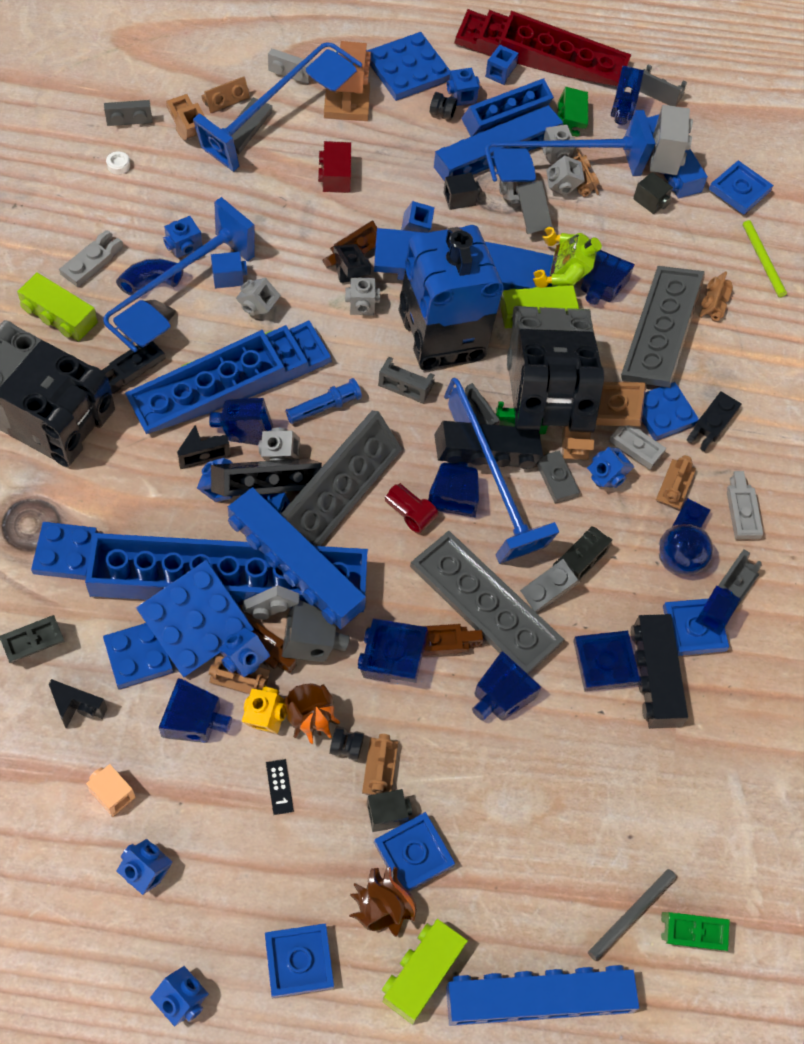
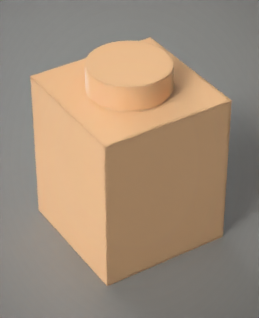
M111 764L94 771L86 783L91 794L112 817L136 798L133 789Z

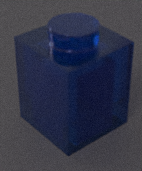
M716 585L696 622L720 635L741 598L735 596L732 591Z

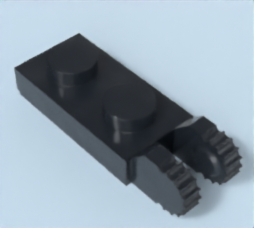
M151 341L144 347L136 345V352L130 349L110 362L102 371L106 374L108 380H111L109 384L112 394L121 390L124 384H128L166 359L165 353Z
M720 391L695 424L687 441L692 443L696 440L699 433L703 434L707 438L703 440L700 449L705 452L711 443L717 440L742 403Z

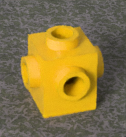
M263 687L262 690L251 689L250 695L244 703V715L241 722L253 729L278 734L281 722L287 715L284 705L285 699L279 695L280 691L270 687Z

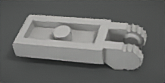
M108 230L98 235L96 241L90 243L59 269L60 275L76 287L81 286L112 260V257L122 249L123 241L119 238L111 241L112 233Z

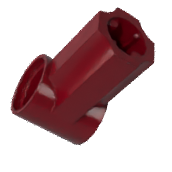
M401 483L395 484L385 496V502L404 517L407 526L415 533H421L439 516L438 510L427 499L420 500Z

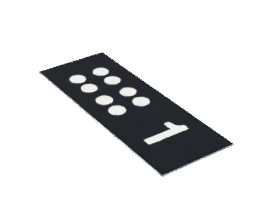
M286 759L266 762L273 815L294 812Z

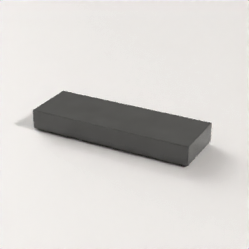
M253 97L251 101L247 104V106L243 109V111L240 113V115L244 113L250 106H252L258 99ZM265 103L232 135L238 155L273 112L272 105Z

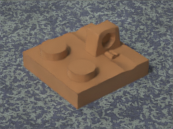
M368 82V85L363 86V93L331 91L326 88L324 118L368 121L370 82Z
M604 382L596 425L641 427L646 384L639 382Z

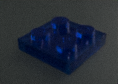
M628 630L575 636L573 642L584 692L636 686L640 683Z

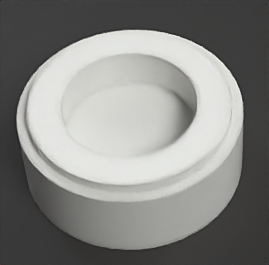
M118 151L108 155L106 163L111 173L117 175L124 174L130 169V159L126 153Z

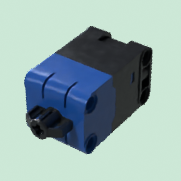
M476 225L452 227L446 230L427 233L421 232L415 234L409 240L398 311L405 329L413 334V351L421 370L429 371L473 363L482 360L487 355L504 286L482 234Z

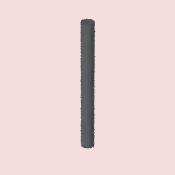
M667 869L588 951L589 956L593 960L597 961L676 878L674 872Z

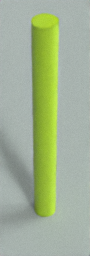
M747 220L742 225L778 297H784L787 291L751 220Z

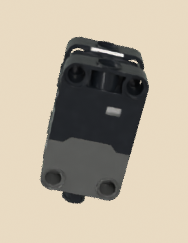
M514 306L510 348L507 354V370H509L516 430L540 431L542 425L569 427L570 432L594 433L604 384V368L600 361L590 309L567 308L565 310V308L539 307L538 309L537 307Z
M4 320L0 324V431L55 460L61 466L69 467L82 452V442L94 427L101 428L115 411L108 377L99 368L79 360L75 356L17 327L12 322Z

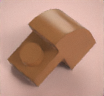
M188 94L167 100L166 106L176 124V131L183 140L197 136L193 118L199 113L205 117L199 104H192Z
M563 426V458L589 460V452L594 450V440H590L591 433L570 432L569 427Z

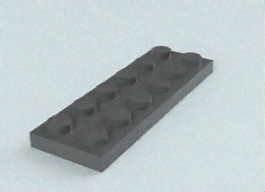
M657 266L621 373L622 381L671 387L704 282L705 271Z
M372 410L281 513L313 546H320L402 450L379 411Z
M447 531L411 561L410 567L475 630H482L483 638L524 678L563 643L564 638L450 531Z

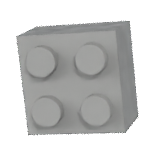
M662 105L653 134L655 146L651 153L650 171L677 175L680 166H684L686 160L685 150H690L692 136H689V133L692 129L693 119H689V108Z

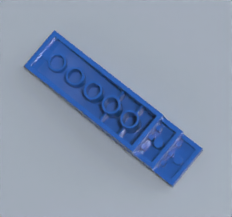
M377 228L374 272L398 274L397 280H403L409 240L412 236L421 232ZM485 242L504 286L503 290L536 287L533 278H535L534 272L537 270H544L546 276H550L553 255ZM548 284L547 287H556V286H552V284Z
M308 320L291 329L284 325L267 334L262 329L125 392L145 433L149 434L265 392L331 363L332 359L311 322Z

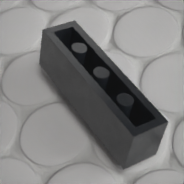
M441 422L434 434L438 461H447L452 464L461 462L472 463L473 465H488L472 423ZM479 424L498 467L534 468L543 456L539 431L516 430L513 426Z
M302 458L211 465V491L224 497L243 495L252 487L259 494L300 491L322 468V463Z
M671 614L639 615L635 624L631 626V639L633 642L636 641L637 650L634 654L636 667H640L641 676L638 679V687L640 693L644 694L645 700L642 705L643 718L648 720L649 729L681 728L688 719V712Z

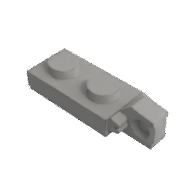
M734 471L732 477H730V485L727 487V498L735 539H761L763 529L755 488H752L751 485H746L744 471Z

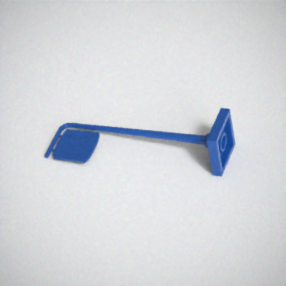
M326 42L321 44L227 128L220 129L200 113L193 118L201 148L234 172L240 165L232 135L323 48L331 47L336 52L326 49L305 70L312 79L331 91L338 90L357 72L353 63L359 67H362L363 64L333 43Z
M635 110L623 139L491 142L485 147V153L494 182L497 181L496 174L499 175L502 182H534L536 174L532 158L526 148L494 149L493 156H491V147L623 148L632 176H641L653 151L655 141L644 110ZM492 159H494L497 172H495Z
M220 197L214 201L216 237L104 315L103 322L105 326L133 352L137 351V348L132 344L133 342L144 347L171 328L170 323L158 310L144 300H139L114 317L113 322L117 326L116 328L109 323L108 319L110 316L223 243L229 245L234 251L240 252V256L247 262L255 257V224L224 198ZM118 329H119L123 334H125L131 341H129L128 339H126V338L118 331Z
M452 378L444 398H449L448 407L455 422L472 423L514 526V536L506 539L495 554L499 564L546 548L559 533L556 523L529 529L528 525L524 524L464 389L457 378Z

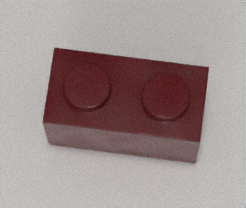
M324 141V151H319V165H323V168H319L318 182H323V192L350 193L351 142Z

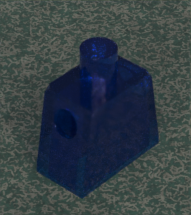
M622 66L610 114L619 125H625L628 121L632 120L644 70ZM624 88H632L631 93L624 91Z
M602 250L596 252L594 267L584 276L581 290L587 293L586 301L592 305L598 304L600 299L612 302L629 282L635 264Z
M264 398L226 400L222 413L211 412L209 417L210 427L223 428L225 435H227L228 440L231 442L259 445V441L262 440V432L271 431L273 428Z
M463 462L455 464L441 463L430 489L428 501L438 511L476 518L479 504L478 470L476 468L468 467V463Z
M502 651L478 682L474 694L480 701L472 708V711L482 721L492 712L503 721L538 697L541 686Z
M178 678L160 722L159 731L163 738L207 743L212 729L223 733L229 732L232 717L219 713V697Z

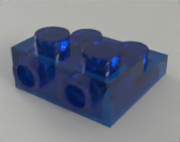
M373 618L371 628L367 627L365 631V652L360 653L358 659V669H360L363 678L391 682V679L416 683L428 635L427 627Z

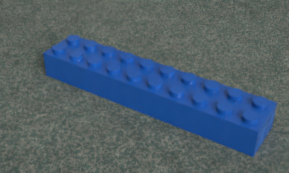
M93 533L85 580L90 597L148 600L205 560H208L238 605H243L244 600L277 585L299 593V600L308 603L304 599L302 591L297 586L292 587L285 580L284 573L277 567H271L266 561L265 555L259 549H253L248 542ZM314 546L365 595L368 549Z

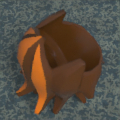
M309 683L296 686L285 698L284 705L287 720L295 728L294 738L302 730L306 733L310 743L313 744L314 730L319 736H321L322 731L331 738L329 722L340 724V721L333 715L334 699L324 684L320 686Z
M387 867L383 879L379 868H371L366 888L354 883L358 893H350V896L357 902L360 912L353 913L349 917L355 918L364 928L370 931H378L388 927L393 936L397 937L404 919L415 921L417 906L414 897L398 881V869L396 867L393 868L392 872L391 867Z

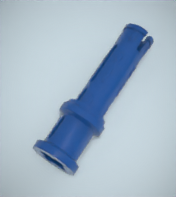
M351 378L348 383L339 387L332 386L328 389V393L286 409L285 412L289 422L293 425L300 420L331 407L341 408L344 403L353 399L360 400L362 399V393L356 380Z

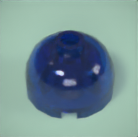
M688 523L674 525L665 531L659 541V559L663 566L675 575H696L707 568L713 557L712 539L705 530L696 525Z

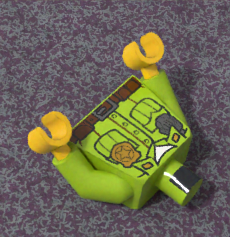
M545 228V232L548 235L542 236L548 246H553L557 242L560 243L556 245L550 276L547 277L544 270L535 271V278H533L535 286L543 288L547 287L548 284H552V286L575 285L593 269L596 252L602 248L601 242L595 237L589 239L588 236L582 233H561V235H557L554 228Z

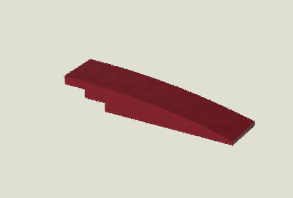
M467 9L454 44L489 56L494 53L499 45H502L519 53L517 60L519 65L571 78L621 87L631 57L629 53L512 10L508 17L489 10L486 16Z

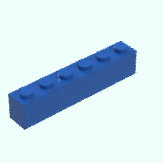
M549 105L536 109L533 112L518 116L511 121L499 124L494 128L479 132L477 135L462 139L455 144L435 151L434 169L444 182L445 177L466 173L477 174L489 169L485 153L487 144L491 142L543 141L546 127L563 125V121ZM491 147L490 154L493 156L494 149L526 148L529 152L539 147Z
M253 487L228 506V523L236 532L241 531L246 536L249 545L255 550L259 549L265 555L264 557L271 567L279 568L284 573L285 580L292 587L297 586L302 591L304 599L312 606L315 604L321 610L322 616L331 625L335 624L339 629H342L365 609L366 596Z
M613 965L605 967L606 971L594 972L593 967H582L575 969V973L564 974L563 969H552L545 971V975L533 976L532 971H522L514 973L512 978H502L501 973H491L484 975L482 980H472L470 975L455 976L453 981L448 982L446 986L449 1026L631 1014L639 1009L634 969L624 970L623 965Z

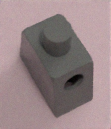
M299 600V604L292 606L287 615L282 657L324 662L327 660L332 649L345 652L350 636L336 632V625L328 623L322 616L319 608Z

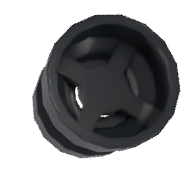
M435 92L430 104L429 113L433 115L441 114L444 118L451 120L454 116L458 99L452 96L447 98L442 93Z
M336 726L329 754L335 756L343 754L347 755L351 760L358 761L365 733L358 731L351 733L347 732L343 727ZM346 737H348L347 743H346V747H345V749H343V748H344V745H345Z

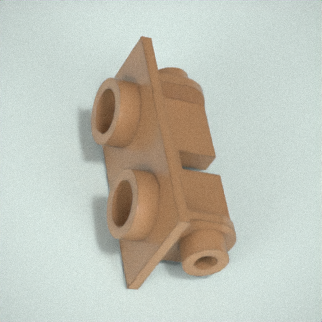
M245 76L207 90L201 95L204 104H208L210 113L250 98Z
M576 149L578 156L570 158L582 162L585 180L576 187L578 193L585 197L595 190L596 194L599 195L596 187L600 184L595 172L590 173L589 168H591L587 156H581L579 150Z
M726 271L709 281L707 294L701 302L700 318L705 314L710 315L714 321H719L723 318L727 307L726 302L729 301L733 290L732 282L725 280Z
M683 455L678 461L672 459L657 495V501L679 510L681 509L696 468L692 467L691 457Z
M216 655L214 664L210 666L209 675L211 677L209 683L250 694L251 689L262 690L263 687H266L271 671L259 667L255 672L243 677L235 671L230 673L221 662L224 657Z
M379 734V738H370L362 794L373 795L392 791L398 741H391L388 734Z

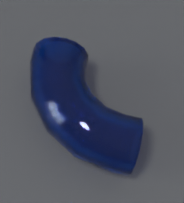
M161 258L145 259L137 262L120 274L116 279L117 286L124 293L133 295L177 263ZM184 269L162 283L173 288L176 287L181 281Z

